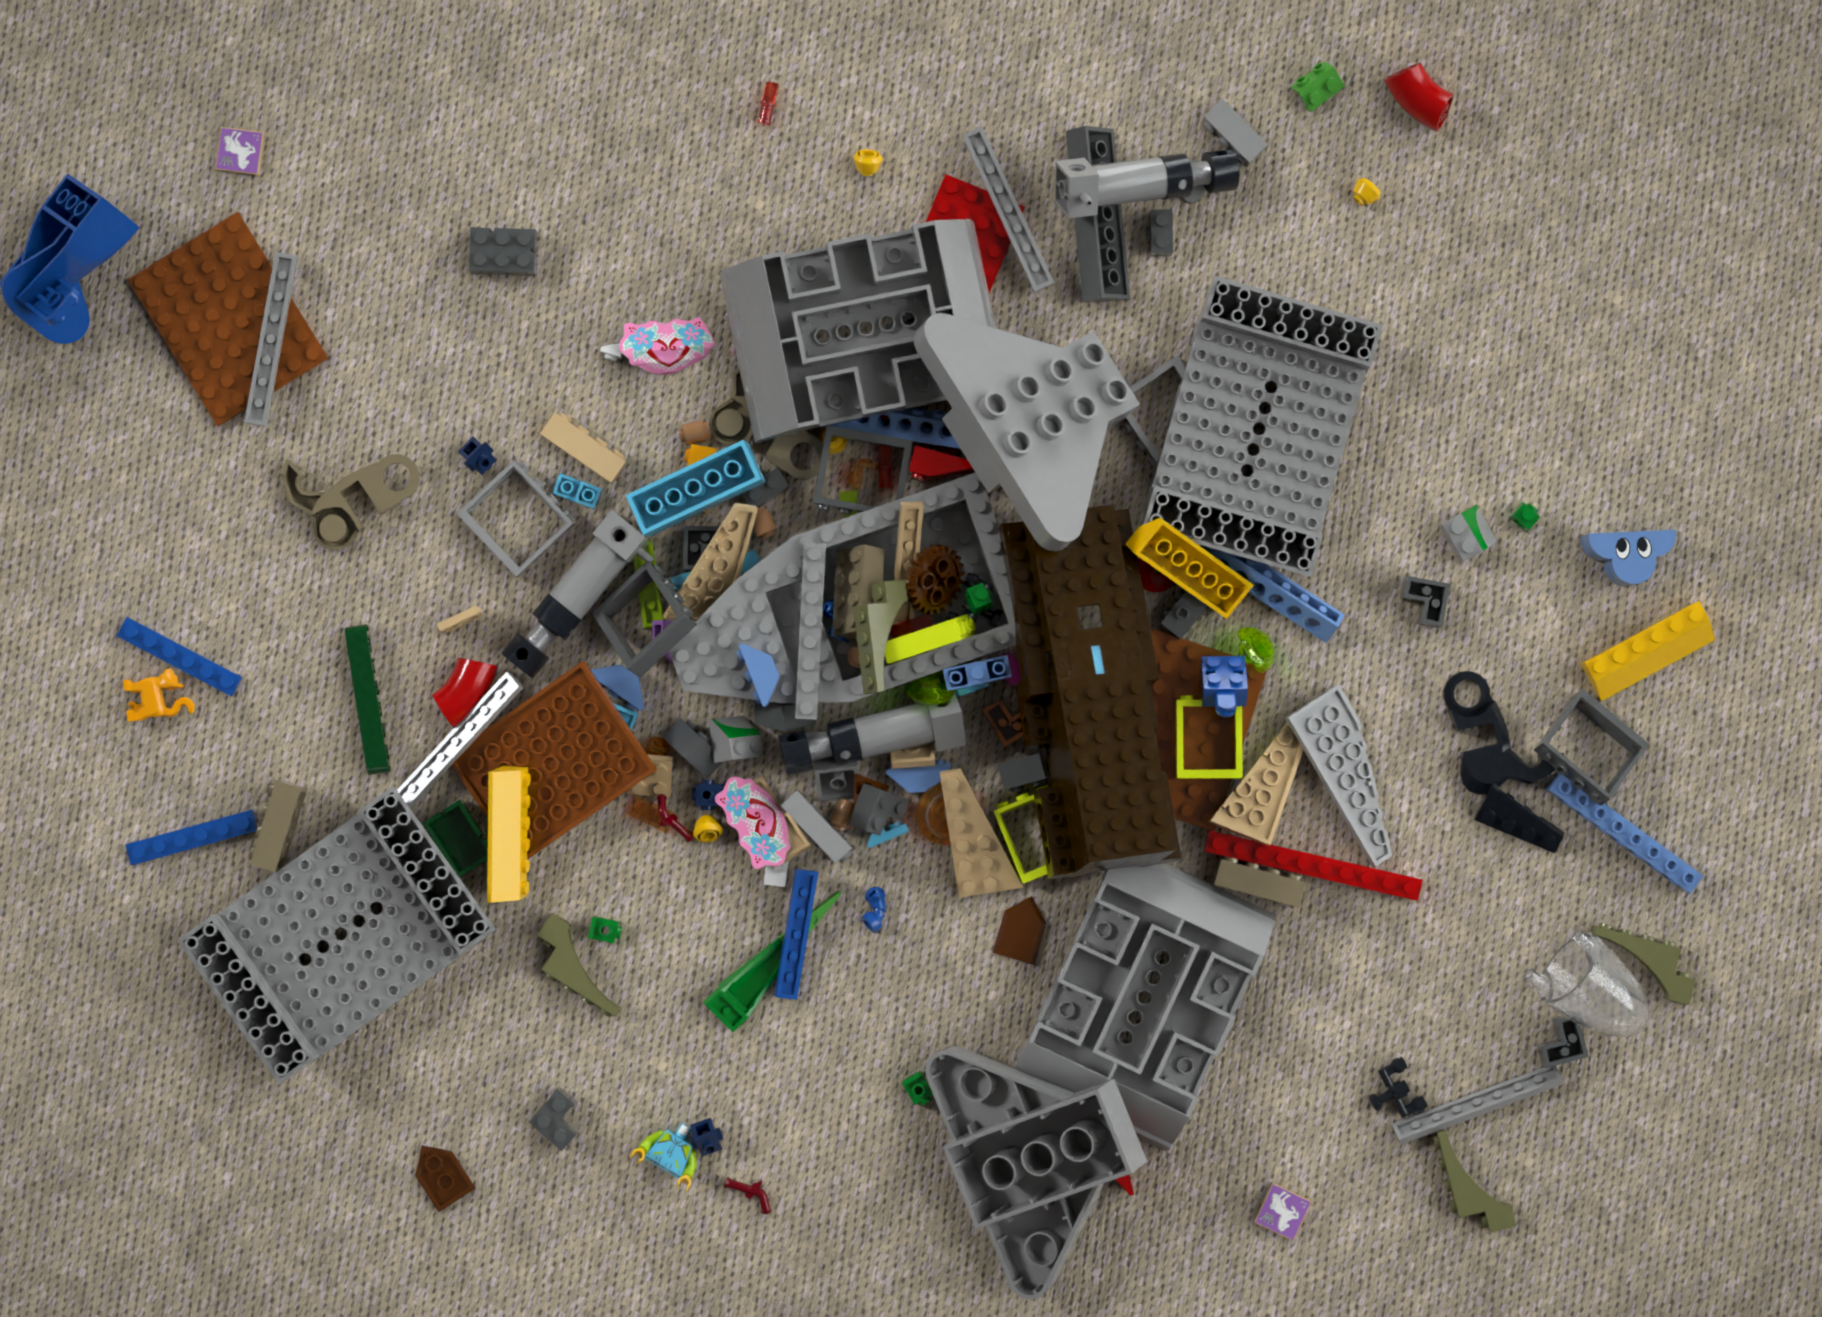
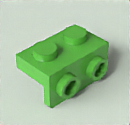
M1327 62L1315 65L1311 72L1306 76L1298 78L1295 84L1291 86L1292 90L1298 93L1305 107L1310 112L1345 87L1334 66Z

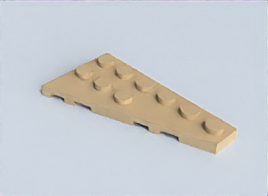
M740 503L733 505L678 591L685 600L683 602L684 606H687L693 612L692 618L695 622L740 577L758 511L755 505ZM669 605L663 617L666 620H674L677 615Z
M1288 723L1285 724L1209 820V823L1266 846L1271 845L1303 753V748Z
M962 769L940 771L959 898L1024 888Z

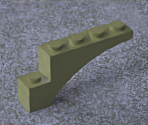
M905 580L882 581L871 584L873 603L853 607L864 694L884 691V656L889 632L904 602H908Z
M551 913L537 935L541 937L540 942L551 948L552 945L556 947L542 968L545 971L544 976L553 982L559 980L564 984L562 987L572 994L576 991L582 995L581 1000L591 1006L593 1003L601 1007L599 1011L608 1017L611 1015L617 1016L621 1008L597 988L580 963L570 934L572 924L555 913Z
M1600 923L1599 927H1592L1591 934L1619 945L1636 957L1654 976L1665 994L1664 999L1686 1005L1690 1004L1696 980L1689 978V973L1677 971V974H1675L1681 952L1680 948L1675 947L1676 943L1663 940L1662 943L1654 942L1655 937L1644 934L1639 938L1633 936V931L1622 928L1620 932L1613 931V926Z
M1442 1129L1435 1132L1436 1136L1432 1137L1435 1149H1439L1441 1158H1438V1163L1441 1171L1445 1170L1447 1179H1444L1446 1191L1451 1192L1452 1200L1449 1201L1452 1213H1456L1459 1218L1483 1212V1215H1480L1482 1226L1491 1233L1515 1227L1516 1223L1511 1205L1497 1201L1480 1188L1458 1161L1450 1145L1446 1130Z

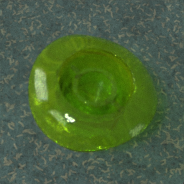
M1255 627L1239 629L1237 634L1242 644L1238 650L1242 656H1245V663L1253 664L1260 673L1266 672L1271 667L1275 657V649L1271 639L1265 632Z
M943 670L916 679L906 689L908 697L921 705L943 704L950 700L955 693V690L947 691Z

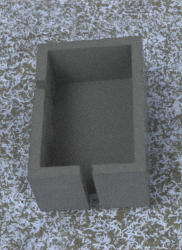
M470 227L469 271L471 274L537 276V256L535 253H531V250L537 252L538 232L536 229L494 228V232H492L490 228Z

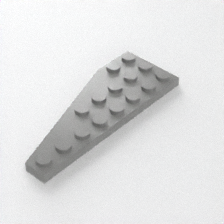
M1338 684L1285 719L1372 867H1376L1391 857L1392 851L1387 830H1384L1381 817L1383 813L1382 809L1379 808L1374 775L1365 750L1367 746L1366 742L1363 741L1361 733V721Z

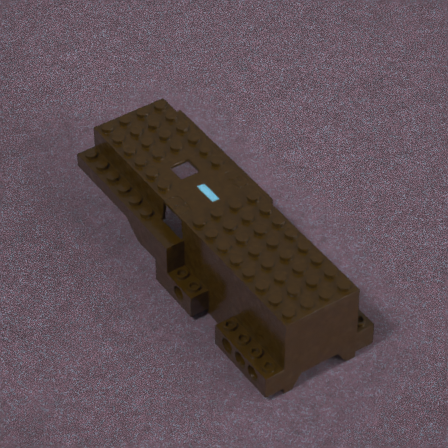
M1114 505L1088 507L1081 534L1067 547L1059 551H1049L1041 547L1023 521L1001 524L999 533L1015 619V649L1021 678L1015 689L1026 750L1046 748L1052 787L1039 788L1034 792L1048 880L1077 877L1091 872L1132 866L1148 867L1155 864L1176 862L1182 856L1167 773L1161 770L1155 731L1159 728L1151 685L1159 679L1138 557L1126 545V542L1133 535L1129 509L1115 510ZM1098 605L1102 627L1081 629L1077 608ZM1052 652L1057 679L1053 689H1050L1044 653Z

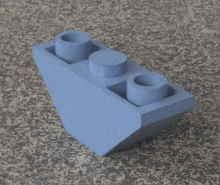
M743 643L739 644L740 650L736 652L740 662H745L748 670L745 671V675L749 684L754 683L756 691L753 692L757 704L762 703V706L766 707L780 679L774 660L769 654Z
M1007 655L943 669L947 691L1012 677Z
M622 665L591 670L600 685L602 686L603 684L609 688L607 693L617 700L621 696L628 701L625 705L635 712L638 709L641 711L645 709L641 682L637 675Z
M946 759L935 760V766L892 769L891 764H889L890 769H886V774L909 793L932 791L941 780L940 771L949 770L951 763H946Z

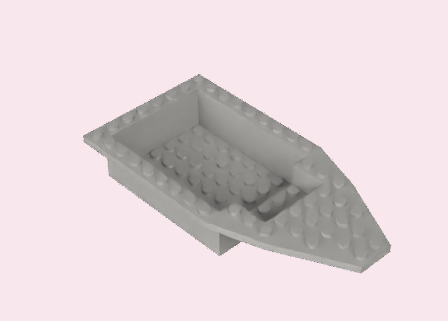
M976 472L792 536L740 576L696 621L697 625L669 651L683 691L755 700L753 692L756 691L754 683L749 684L745 675V671L748 670L745 662H740L736 652L740 650L739 644L743 643L771 655L780 679L770 702L796 703L804 543L826 544L823 606L829 600L834 599L836 551L863 544L884 549L883 581H893L901 502H922L924 505L920 553L923 554V548L929 549L931 544L935 546L937 544L945 545L957 551V556L961 557L959 562L964 564L960 571L965 572L960 579L965 581L970 572L979 575L981 580L993 585L994 587L991 591L993 600L991 601L994 607L990 608V610L1000 609L1003 613L996 626L990 624L989 618L978 613V618L975 622V634L962 640L890 664L887 663L884 656V690L1015 645V619L999 527L985 487ZM963 583L959 584V588L962 591L956 592L958 599L952 598V606L946 605V611L940 610L939 614L933 613L929 615L914 609L913 626H892L888 640L944 622L949 611L955 612L959 616L970 615L961 607L966 598V590L969 587ZM823 610L818 703L853 702L873 695L863 693L861 668L853 667L847 658L849 650L858 646L857 640H849L847 643L829 635L833 619L824 615Z

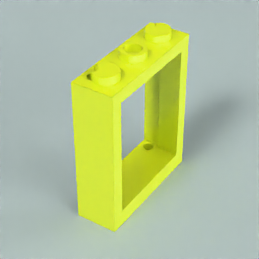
M968 614L888 640L885 649L887 663L890 664L975 634L974 630H976L974 620L969 618Z
M1182 695L1180 700H1175V779L1243 778L1242 706H1236L1234 714L1235 769L1184 770L1183 707L1213 706H1202V700H1193L1192 695Z
M1047 784L1039 788H1047L1049 786ZM1028 792L1017 796V801L1009 804L1007 800L997 804V809L993 811L1022 884L1046 875L1047 868L1046 865H1043L1025 873L1002 814L1034 802V794L1029 796Z

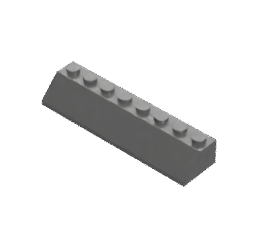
M1082 126L1066 131L1068 159L1085 158L1091 165L1117 162L1114 129ZM1121 204L1098 206V215L1074 218L1082 301L1098 303L1129 300L1130 289Z

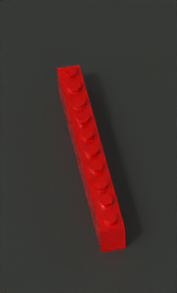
M1210 830L1207 831L1203 852L1416 901L1419 899L1423 879L1280 846H1266L1254 840Z

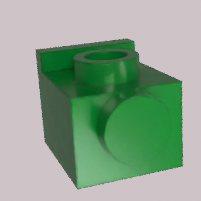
M1522 502L1510 515L1509 519L1526 532L1531 529L1540 516L1537 514L1538 510L1533 505Z
M983 583L966 590L965 597L973 615L994 607L991 601L993 600L992 593L988 587L985 588Z
M593 916L588 938L615 943L616 939L620 940L622 927L619 926L620 921ZM607 926L610 930L606 935L602 933V927Z
M920 1070L901 1081L914 1105L919 1103L922 1106L932 1100L930 1097L933 1095L932 1090ZM915 1087H922V1093L916 1094L914 1092Z

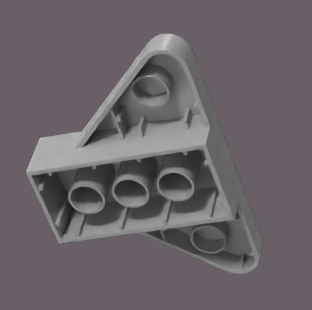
M944 313L933 314L917 329L914 335V346L952 407L942 420L987 492L990 493L1002 487L1037 543L1049 551L1063 550L1081 534L1106 430L1118 425L1140 403L1094 331L1064 347H1058Z
M958 1046L945 1047L930 1057L925 1070L928 1083L952 1140L944 1145L943 1149L975 1229L986 1226L1013 1292L1021 1298L1028 1300L1037 1299L1055 1284L1104 1183L1133 1173L1145 1164L1147 1159L1114 1079L1074 1093Z

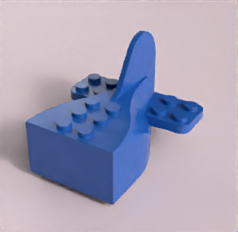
M67 173L39 209L31 226L23 254L17 258L0 281L4 302L15 315L53 342L68 344L81 339L88 330L90 316L79 280L112 257L131 239L140 227L102 196Z

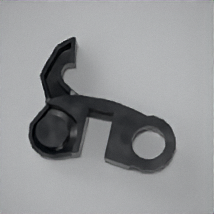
M1463 671L1453 675L1446 682L1443 690L1444 701L1448 707L1447 711L1455 731L1492 723L1497 741L1496 744L1461 752L1460 777L1462 784L1469 792L1485 795L1492 782L1500 787L1508 779L1532 784L1556 770L1550 763L1541 759L1539 755L1538 762L1530 766L1511 749L1505 720L1496 701L1490 695L1487 681L1481 675L1471 671ZM1463 680L1475 682L1480 689V699L1472 707L1460 706L1454 698L1455 687Z

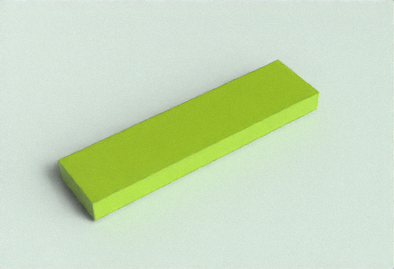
M650 540L644 550L654 558L652 564L656 565L653 543ZM640 557L636 558L633 562L635 572L646 563ZM652 580L638 593L644 629L652 628V621L665 620L660 590Z

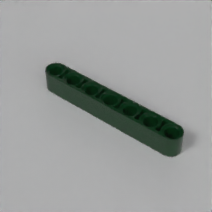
M367 624L345 627V638L368 775L391 772V766H388L387 759H389L387 744L385 745L384 742L386 734L384 723H381L380 717L383 715L381 703L378 702L377 698L379 690L377 680L374 679L376 671L374 659H371L370 654L372 646L370 637L368 638L367 635L369 628Z

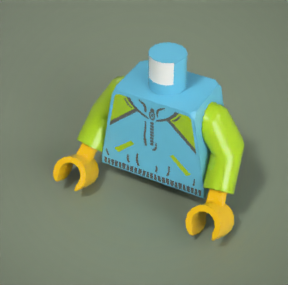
M681 1123L675 1133L669 1129L666 1131L659 1130L647 1136L638 1148L633 1150L629 1157L631 1158L634 1154H637L640 1159L636 1164H639L645 1158L678 1178L677 1188L680 1183H685L687 1185L685 1191H688L697 1167L696 1151L693 1149L692 1143L686 1140L692 1131L691 1127Z

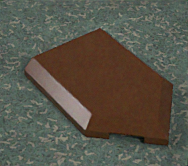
M1032 896L1004 911L992 953L1035 964L1046 921Z
M421 1146L415 1176L438 1212L476 1188L452 1151Z

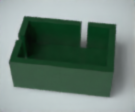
M460 799L443 810L447 815L439 812L425 821L423 825L459 878H462L488 861V838L482 839V836L485 835L465 802Z

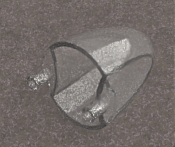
M1578 930L1572 939L1553 955L1542 975L1532 968L1524 976L1525 980L1537 989L1538 996L1542 1001L1546 1000V1004L1564 1017L1597 1033L1614 1037H1630L1641 1033L1648 1024L1649 1007L1641 986L1616 954L1602 942V939L1593 933H1584V931Z

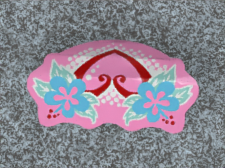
M700 317L689 321L673 319L665 324L656 321H649L642 325L626 323L624 324V336L620 341L619 349L629 359V363L632 366H639L643 370L654 374L670 375L704 359L715 346V342Z
M729 778L723 791L715 796V802L725 811L727 823L737 830L739 843L749 853L752 866L755 869L762 868L765 865L780 866L784 863L786 853L791 847L788 841L787 823L780 807L772 796L756 785L752 779Z

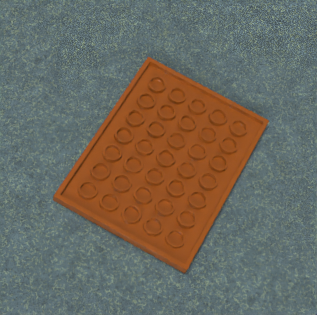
M236 212L127 279L218 427L247 409L273 268L239 212ZM292 298L290 299L274 392L329 359Z
M1150 628L1159 679L1151 685L1159 728L1155 731L1161 770L1167 773L1174 817L1177 820L1215 831L1217 826L1209 823V820L1224 803L1232 778L1175 779V700H1180L1182 695H1192L1193 700H1202L1200 685L1201 656L1235 655ZM1245 659L1248 692L1246 706H1242V746L1268 666ZM1215 706L1183 707L1184 770L1235 769L1234 715L1222 717L1217 714Z
M585 661L574 666L485 729L452 764L487 819L488 772L501 766L528 767L531 781L528 786L530 806L527 817L530 818V827L527 830V838L530 840V847L527 851V860L657 771V768Z

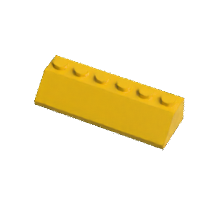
M1161 517L1139 526L1126 542V545L1134 554L1226 619L1254 586Z
M1700 601L1693 602L1580 664L1600 701H1603L1715 641L1710 619Z
M501 766L488 772V903L521 900L529 892L527 873L530 863L527 860V851L530 847V840L527 838V830L530 827V818L527 817L530 806L528 786L530 785L531 776L528 773V767Z

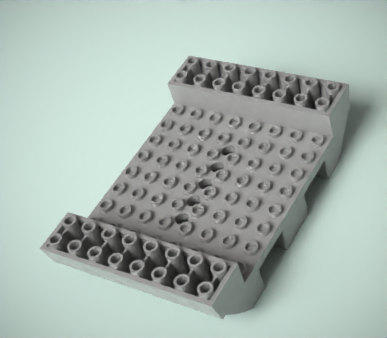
M971 219L934 220L914 224L912 229L875 237L865 234L826 243V247L784 255V251L771 253L725 268L719 273L755 443L796 435L798 431L947 401L916 351L914 335L917 329L930 316L937 313L953 315L996 328L975 225ZM904 314H912L914 316V323L911 325L904 324L902 321ZM890 318L893 321V327L888 330L883 329L880 324L881 320ZM863 322L869 323L872 327L871 332L868 334L861 333L859 330L860 324ZM840 327H848L850 336L841 338L838 335V329ZM820 331L827 332L829 335L828 341L824 343L819 342L816 338L817 333Z
M1214 276L1195 325L1190 343L1192 347L1182 382L1177 388L1166 426L1168 430L1159 462L1153 472L1148 489L1142 525L1161 517L1199 545L1311 577L1323 537L1320 531L1366 370L1372 365L1383 325ZM1267 382L1275 383V393H1268L1265 390ZM1262 402L1270 405L1271 410L1268 414H1262L1259 411V405ZM1260 423L1264 426L1265 431L1262 435L1254 433V424ZM1249 444H1255L1258 447L1259 452L1256 456L1248 454L1247 447ZM1243 465L1251 466L1253 473L1250 477L1242 475L1241 468Z
M394 786L361 808L356 816L223 911L213 914L177 940L278 1084L288 1080L342 1043L348 1036L412 993L414 989L465 955L496 930ZM374 902H380L383 906V911L378 915L374 914L371 910ZM356 915H362L365 918V924L362 927L354 925L353 919ZM339 927L347 931V937L344 940H339L336 937L335 933ZM321 940H325L329 944V949L325 953L318 950V943ZM303 953L311 956V962L307 966L302 965L300 962V956Z
M1167 863L1148 867L1132 866L1104 870L1100 879L1101 883L1013 1068L1074 1093L1114 1079L1138 1139L1163 1151H1168L1193 1111L1199 1098L1197 1093L1214 1056L1218 1057L1236 1018L1234 1013L1252 975H1256L1276 922V914ZM1161 951H1165L1169 955V960L1165 964H1160L1156 958L1157 954ZM1151 971L1158 972L1160 976L1159 981L1155 984H1151L1147 980V976ZM1147 991L1150 994L1148 1003L1143 1004L1139 1002L1138 995L1140 992ZM1133 1011H1138L1141 1014V1020L1135 1024L1129 1021V1014ZM1123 1031L1131 1033L1132 1039L1129 1043L1125 1044L1120 1041L1119 1036Z

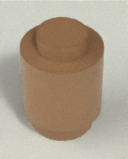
M702 420L682 424V429L678 430L681 443L685 442L686 446L707 441V438H711L707 421L702 422Z
M765 506L757 508L758 511L753 529L757 538L767 540L775 536L774 532L777 531V527L769 510H766Z
M855 646L849 650L847 658L853 667L860 668L858 646Z
M840 799V802L836 804L830 821L833 824V829L844 833L846 829H851L852 825H849V821L854 810L853 802Z

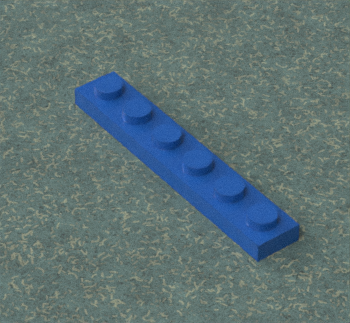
M129 617L125 618L116 635L230 696L234 695L243 678Z
M248 810L125 845L130 864L136 865L255 832L258 827L253 810Z
M795 868L774 996L777 998L797 1000L819 873L816 870Z

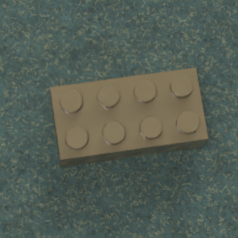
M865 544L836 551L832 623L833 636L857 640L853 607L873 603L871 584L883 581L884 549Z
M276 780L275 784L272 783L268 791L270 800L268 805L265 804L261 817H264L262 826L259 825L255 833V838H257L256 846H252L249 853L250 865L277 872L284 867L308 788Z
M1223 856V860L1217 859L1211 884L1297 908L1300 907L1306 882L1301 881V876L1286 873V877L1280 876L1279 870L1265 867V871L1259 870V865L1244 862V865L1237 864L1238 859Z

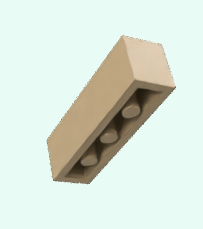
M554 412L540 432V435L613 485L627 465V462L624 461L626 456L616 449L611 452L606 448L608 445L606 442L598 437L594 440L588 436L590 432L581 425L575 427L570 423L572 419L562 412L558 415Z

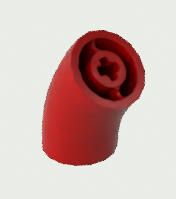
M1421 62L1406 67L1384 79L1389 92L1405 112L1425 127L1436 132L1439 131L1450 110L1454 94L1439 86L1429 76Z
M457 658L454 670L448 680L432 694L441 712L453 728L468 715L472 708L490 690L498 666Z

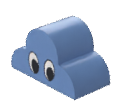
M1676 530L1587 534L1581 537V545L1588 557L1595 561L1604 562L1605 573L1614 584L1628 587L1642 583L1651 577L1656 567V557L1666 554L1674 546Z

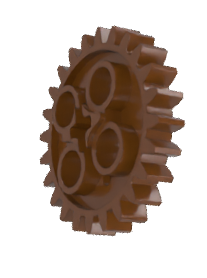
M931 544L929 549L923 548V554L917 553V560H911L913 567L907 568L910 571V575L905 576L909 580L906 583V588H909L907 596L910 597L908 602L913 604L912 607L919 612L929 615L933 613L939 614L940 610L946 611V605L952 606V598L958 599L956 592L962 591L959 588V584L964 583V581L960 577L965 574V572L960 571L964 564L959 562L961 557L957 556V551L945 545L937 544L935 546Z

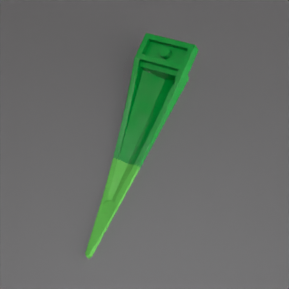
M841 891L835 892L812 910L808 934L840 897ZM785 932L718 984L719 987L703 1001L732 1032L749 1018L778 976Z

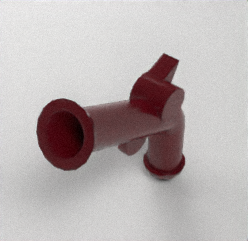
M659 794L656 797L658 813L662 819L659 827L666 828L670 826L684 837L686 843L691 841L694 837L693 832H690L677 821L676 815L668 814L666 808L667 797L664 794Z
M727 1176L724 1188L744 1192L748 1199L752 1198L753 1195L757 1196L760 1200L761 1213L767 1215L771 1212L768 1196L760 1188L763 1180L755 1182L751 1186L732 1180Z

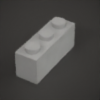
M1223 99L1203 117L1204 128L1210 134L1214 132L1220 138L1218 142L1225 149L1230 148L1236 154L1238 163L1241 165L1245 163L1248 166L1268 145Z

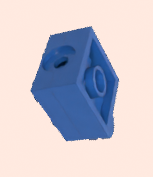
M1201 656L1200 685L1202 706H1215L1217 714L1222 717L1234 715L1236 706H1246L1248 685L1245 656Z

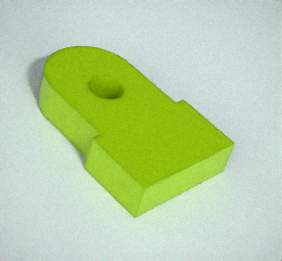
M857 490L841 491L840 501L856 503L858 501ZM851 511V514H844V516L849 517L855 515L857 512Z

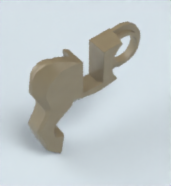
M739 367L733 373V393L731 399L714 409L709 419L710 432L717 441L727 446H731L741 440L750 443L753 438ZM806 430L798 431L796 435L776 438L768 450L765 459L781 471L785 470L794 478L800 480L811 479L818 475L823 443L819 438L809 434ZM800 443L812 445L818 454L816 464L808 470L797 469L790 461L792 449Z
M391 454L383 457L380 462L349 474L326 491H304L301 481L306 476L289 459L285 460L282 471V480L290 503L312 516L315 539L321 546L329 550H339L349 546L364 528V524L346 499L351 493L363 487L378 511L384 514L399 506L402 500L411 497L417 491L420 483V473L417 465L409 457L401 454ZM394 464H402L410 472L409 484L400 491L389 489L384 482L385 471Z

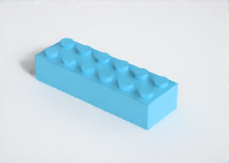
M741 440L627 494L626 497L642 534L650 537L766 481L749 443Z

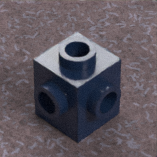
M474 436L458 451L466 459L464 464L472 472L477 470L481 475L489 470L497 461L491 454L494 450L486 442L481 444Z
M701 780V784H696V788H692V801H696V806H701V810H714V806H719L715 802V796L723 791V784H714V780ZM706 791H709L711 793V797L709 799H706L704 797V793Z
M711 1118L690 1125L693 1137H690L694 1150L699 1149L702 1157L722 1150L720 1141L724 1138L720 1127L715 1128Z

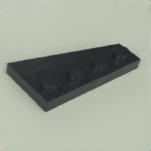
M1492 782L1474 818L1475 821L1552 853L1556 852L1564 837L1562 830L1545 818L1534 814L1532 809L1517 802L1515 797L1508 792L1504 793L1494 782Z

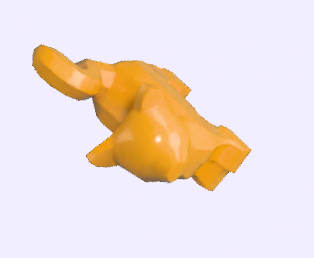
M170 668L165 669L158 677H147L135 683L131 680H123L125 691L140 693L141 697L140 704L134 701L128 702L131 710L126 711L127 722L144 721L151 717H172L178 714L182 706L187 707L189 714H192L195 710L193 701L188 697H181L174 702L171 708H166L163 689L175 690L184 687L183 684L179 683L177 675Z

